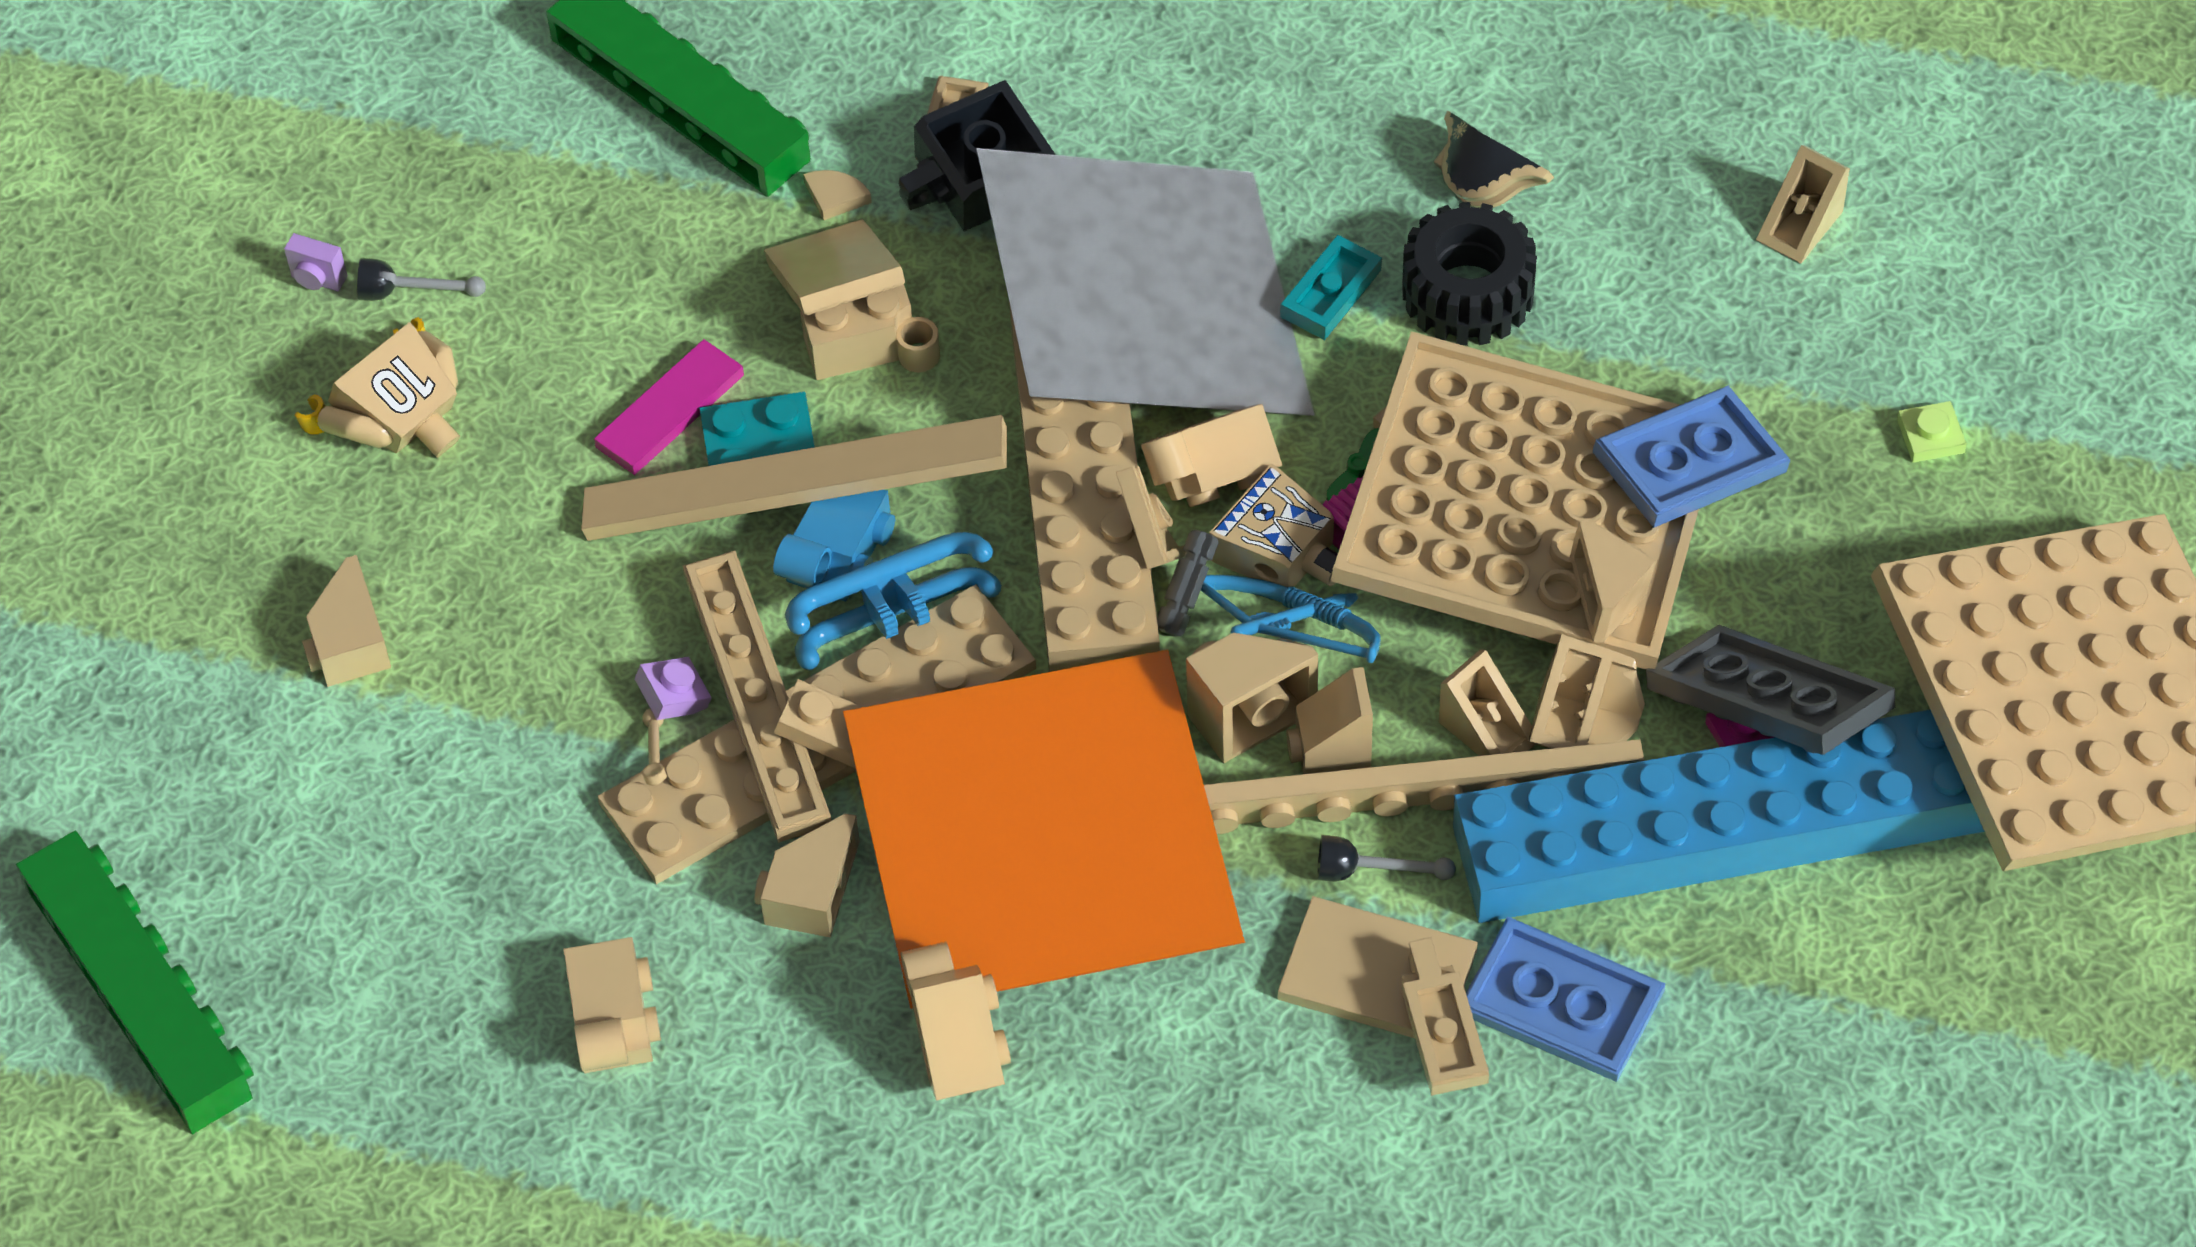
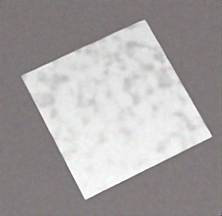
M977 148L1027 386L1031 397L1239 410L1248 406L1263 404L1265 412L1316 415L1294 326L1289 321L1280 317V306L1286 298L1255 172Z

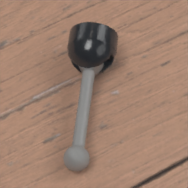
M360 258L357 277L358 300L376 301L385 299L393 292L396 286L466 291L472 297L481 296L486 289L484 280L478 276L470 277L467 281L397 276L393 268L385 261L372 258Z
M1321 835L1318 853L1320 868H1318L1317 880L1342 881L1350 877L1357 867L1433 873L1440 880L1452 878L1456 871L1454 862L1445 857L1438 859L1436 862L1361 856L1348 839L1330 835Z

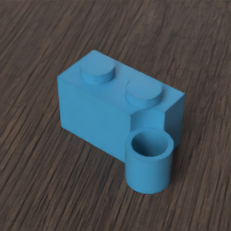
M884 489L811 502L794 535L787 534L782 539L774 559V574L786 578V581L808 589L873 563L871 555L876 545L885 546L894 530L895 516L890 514L888 490ZM849 596L841 598L839 600L846 602Z

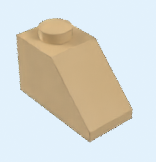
M357 555L347 557L307 614L306 618L312 638L302 641L311 672L322 669L327 687L391 668L383 635Z
M1364 667L1352 668L1296 706V728L1286 730L1290 762H1301L1303 774L1371 767L1373 713Z
M845 813L775 851L769 872L763 870L760 872L755 888V904L762 907L765 925L831 938L860 843L856 815Z

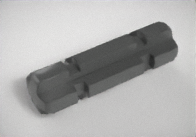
M1192 530L1188 534L1183 547L1186 555L1184 558H1179L1164 598L1168 601L1166 607L1161 606L1157 616L1159 631L1175 637L1182 636L1185 633L1190 620V616L1187 615L1188 610L1194 609L1209 567L1205 566L1206 562L1213 559L1218 546V539L1213 535L1200 530Z

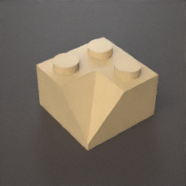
M1232 633L1217 642L1209 641L1202 644L1191 656L1186 658L1187 715L1223 763L1296 724V706L1318 692V653L1312 646L1283 638L1274 640Z

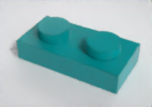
M1337 235L1281 303L1280 317L1326 340L1381 272L1382 257Z

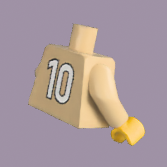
M414 318L411 320V323H407L400 330L398 328L393 329V335L333 383L328 400L332 406H326L319 395L313 394L307 401L314 412L306 415L296 412L294 415L300 427L306 433L320 434L327 432L378 449L386 447L394 453H398L418 437L438 458L460 439V435L442 417L452 409L457 395L458 379L452 349L440 339L425 331L421 318Z

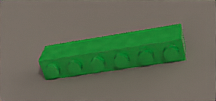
M559 0L546 10L551 41L766 197H769L811 161L809 134L805 126L793 116L787 117L770 105L762 93L757 90L750 91L736 81L721 64L714 65L698 54L695 47L684 38L677 39L662 28L658 20L650 13H641L627 3L626 0Z
M74 830L16 864L27 892L192 1135L253 1099L247 1079L254 1076V1073L245 1056L237 1046L227 1050L220 1039L221 1036L225 1035V1031L216 1014L208 1004L200 1009L191 996L195 995L197 991L189 975L181 964L171 968L163 956L169 953V950L163 938L152 923L143 928L138 921L136 915L141 913L137 901L124 883L118 887L114 886L108 877L114 871L98 844L88 848L78 832Z

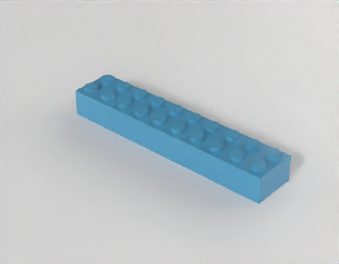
M1931 710L1877 719L1870 726L1854 734L1824 755L1807 752L1800 746L1775 737L1456 794L1454 797L1453 830L1478 923L1506 919L1507 916L1510 918L1985 832Z

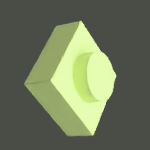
M1951 401L1898 411L1897 421L1912 463L1965 453L1966 441Z

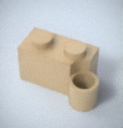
M904 284L810 315H804L800 310L804 342L816 380L899 361L908 371L916 373L926 372L935 367L939 362L938 328L928 318L912 317L911 304ZM915 343H924V344H925V345H922V346H911V345H913V344H915Z
M1263 404L1248 406L1141 444L1154 486L1165 483L1171 500L1177 501L1186 498L1189 508L1220 498L1218 487L1237 481L1239 490L1251 487L1270 464L1276 467L1283 466Z
M632 937L565 948L564 956L575 1024L574 1030L582 1072L584 1071L585 1074L652 1062L650 1042L661 1041L656 1006L647 1008L644 1006L642 993L653 991L648 957H636Z
M946 941L901 952L903 970L911 996L926 1072L936 1101L1005 1085L1001 1065L1010 1064L1011 1059L1004 1030L994 1031L990 1010L998 1009L999 1001L992 974L982 976L978 965L954 970L952 957Z

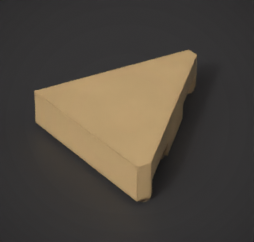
M1134 465L1116 471L1147 569L1184 557L1186 555V552L1183 551L1184 545L1178 546L1167 529L1173 525V520L1157 495H1154V493L1148 494L1140 467Z

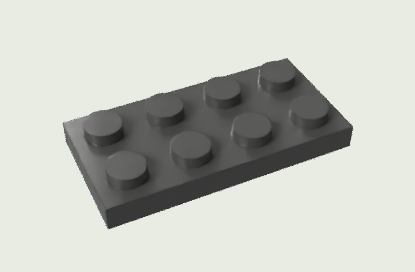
M1717 625L1657 663L1655 669H1646L1648 690L1670 697L1675 702L1688 704L1715 714L1720 719L1731 720L1755 729L1762 735L1776 737L1800 746L1807 752L1821 755L1833 750L1836 746L1870 726L1874 721L1895 708L1894 687L1722 625Z

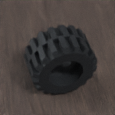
M1459 202V208L1451 209L1448 205L1437 208V216L1434 217L1426 214L1419 220V228L1412 227L1408 234L1407 244H1404L1402 297L1403 301L1406 300V311L1409 317L1417 316V326L1424 332L1434 327V338L1446 341L1448 335L1457 336L1456 344L1468 346V337H1478L1479 345H1484L1491 342V333L1496 332L1500 339L1510 335L1511 323L1518 328L1524 323L1526 311H1531L1534 299L1537 256L1535 255L1536 245L1533 238L1527 237V227L1522 222L1513 223V215L1505 210L1496 213L1493 211V205L1484 203L1481 204L1480 208L1471 207V202ZM1459 266H1475L1483 268L1491 274L1481 278L1467 279L1457 277L1447 271Z

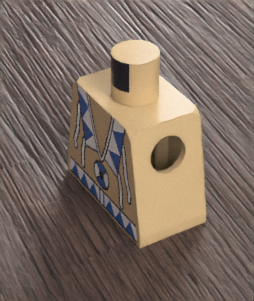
M1273 464L1269 465L1209 532V534L1218 539V546L1211 561L1244 576L1266 580L1286 587H1295L1305 574L1308 573L1328 586L1336 584L1331 582V576L1338 553L1329 548L1334 540V517L1328 509Z

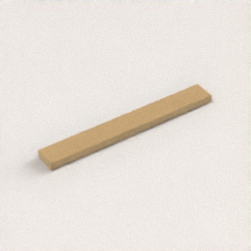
M996 415L584 488L581 529L587 541L1005 469L1007 468V426L1003 416Z

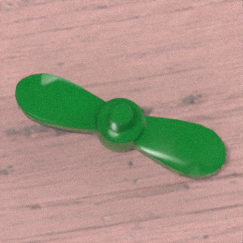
M1379 428L1371 430L1365 436L1359 452L1349 456L1346 471L1327 490V501L1333 495H1338L1341 489H1346L1350 483L1354 484L1358 477H1363Z

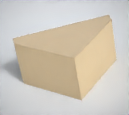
M1801 145L1756 240L1802 263L1843 212L1850 168L1805 145Z
M1582 520L1578 523L1570 559L1592 642L1604 643L1646 596L1656 560L1591 520Z
M1486 650L1476 652L1441 682L1439 723L1477 755L1485 756L1529 751L1536 745L1529 742L1532 730L1531 723Z

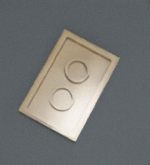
M863 219L764 249L771 271L804 315H810L890 290L905 283L901 265Z
M1312 896L1278 989V1000L1415 1038L1402 995L1403 985L1401 981L1403 975L1412 974L1408 955L1410 954L1409 941L1432 937L1440 968L1453 965L1455 972L1460 971L1464 987L1477 952L1478 942Z

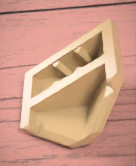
M1561 634L1539 693L1529 742L1552 749L1627 741L1637 731L1645 705L1636 671L1635 659L1605 647Z

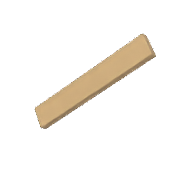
M736 551L683 565L686 583L777 841L779 843L806 835L832 821L807 748L774 733L789 698Z

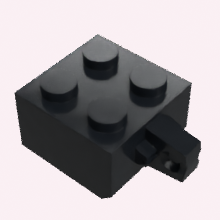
M1003 80L924 115L914 125L915 157L919 163L916 164L917 169L899 178V194L909 211L936 201L939 204L946 203L963 231H967L992 219L977 149L1044 155L1056 154L1008 82Z

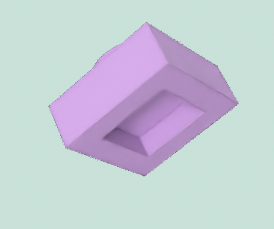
M293 233L284 248L291 277L295 278L303 287L311 290H319L321 287H325L339 292L348 276L341 247Z
M689 657L640 664L635 676V681L656 720L695 714L708 708L712 698Z

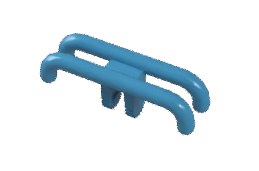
M969 532L950 533L800 592L789 602L785 612L786 623L790 631L801 635L794 648L798 664L806 670L816 668L820 661L817 650L822 645L873 624H876L886 639L898 635L896 615L904 612L915 621L917 626L930 622V614L926 606L927 603L954 592L968 589L975 584L986 597H996L1001 591V583L995 575L985 569L977 567L960 568L916 585L906 574L955 554L971 555L977 562H987L993 555L990 543L977 534ZM861 591L864 601L863 606L810 627V620L807 615L811 611Z

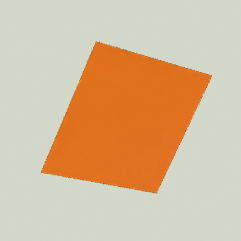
M1168 650L843 711L910 1009H913L905 979L901 952L945 941L950 950L954 970L978 965L982 976L992 974L997 992L1245 943Z

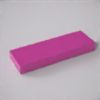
M703 339L594 438L595 447L635 476L701 415L700 407L711 406L744 376L743 366Z

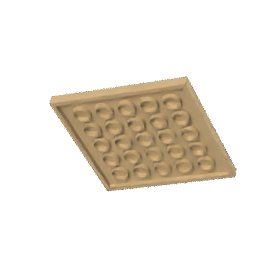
M1411 331L1333 567L1331 582L1556 645L1561 634L1632 657L1639 668L1655 669L1699 509L1653 528L1592 451L1596 439L1677 407L1679 404ZM1582 520H1591L1656 560L1646 596L1604 643L1592 642L1570 559L1578 523Z
M2165 514L1893 561L1877 566L1871 574V578L2002 871L2196 832V578Z

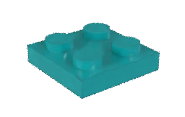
M806 392L700 407L708 466L815 447Z

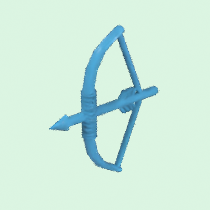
M1206 575L1201 591L1242 623L1232 627L1231 634L1253 635L1262 633L1364 657L1368 663H1373L1377 657L1381 642L1380 634L1369 622L1352 614L1351 610L1344 608L1345 606L1350 607L1358 599L1356 593L1333 594L1331 597L1322 599L1296 587H1286L1266 580L1234 575ZM1216 590H1234L1259 595L1282 602L1283 606L1290 609L1278 613L1261 612L1248 616ZM1311 617L1340 630L1347 629L1362 637L1369 645V648L1287 629L1291 628V623Z

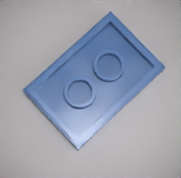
M1729 385L1595 440L1592 451L1653 528L1786 473L1790 463L1789 457Z
M1507 916L1466 991V995L1475 1021L1617 1082L1665 991L1666 984Z

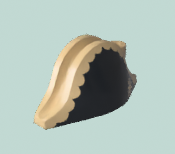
M1447 111L1444 120L1448 130V143L1433 163L1442 170L1444 181L1449 189L1463 202H1471V206L1480 208L1482 203L1493 205V208L1506 203L1519 192L1530 187L1548 184L1554 178L1547 169L1486 136L1452 112Z

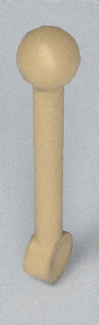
M649 708L642 717L643 723L648 727L649 765L642 770V775L647 785L654 786L662 783L667 777L664 767L660 763L659 727L663 724L664 719L656 720L652 710Z

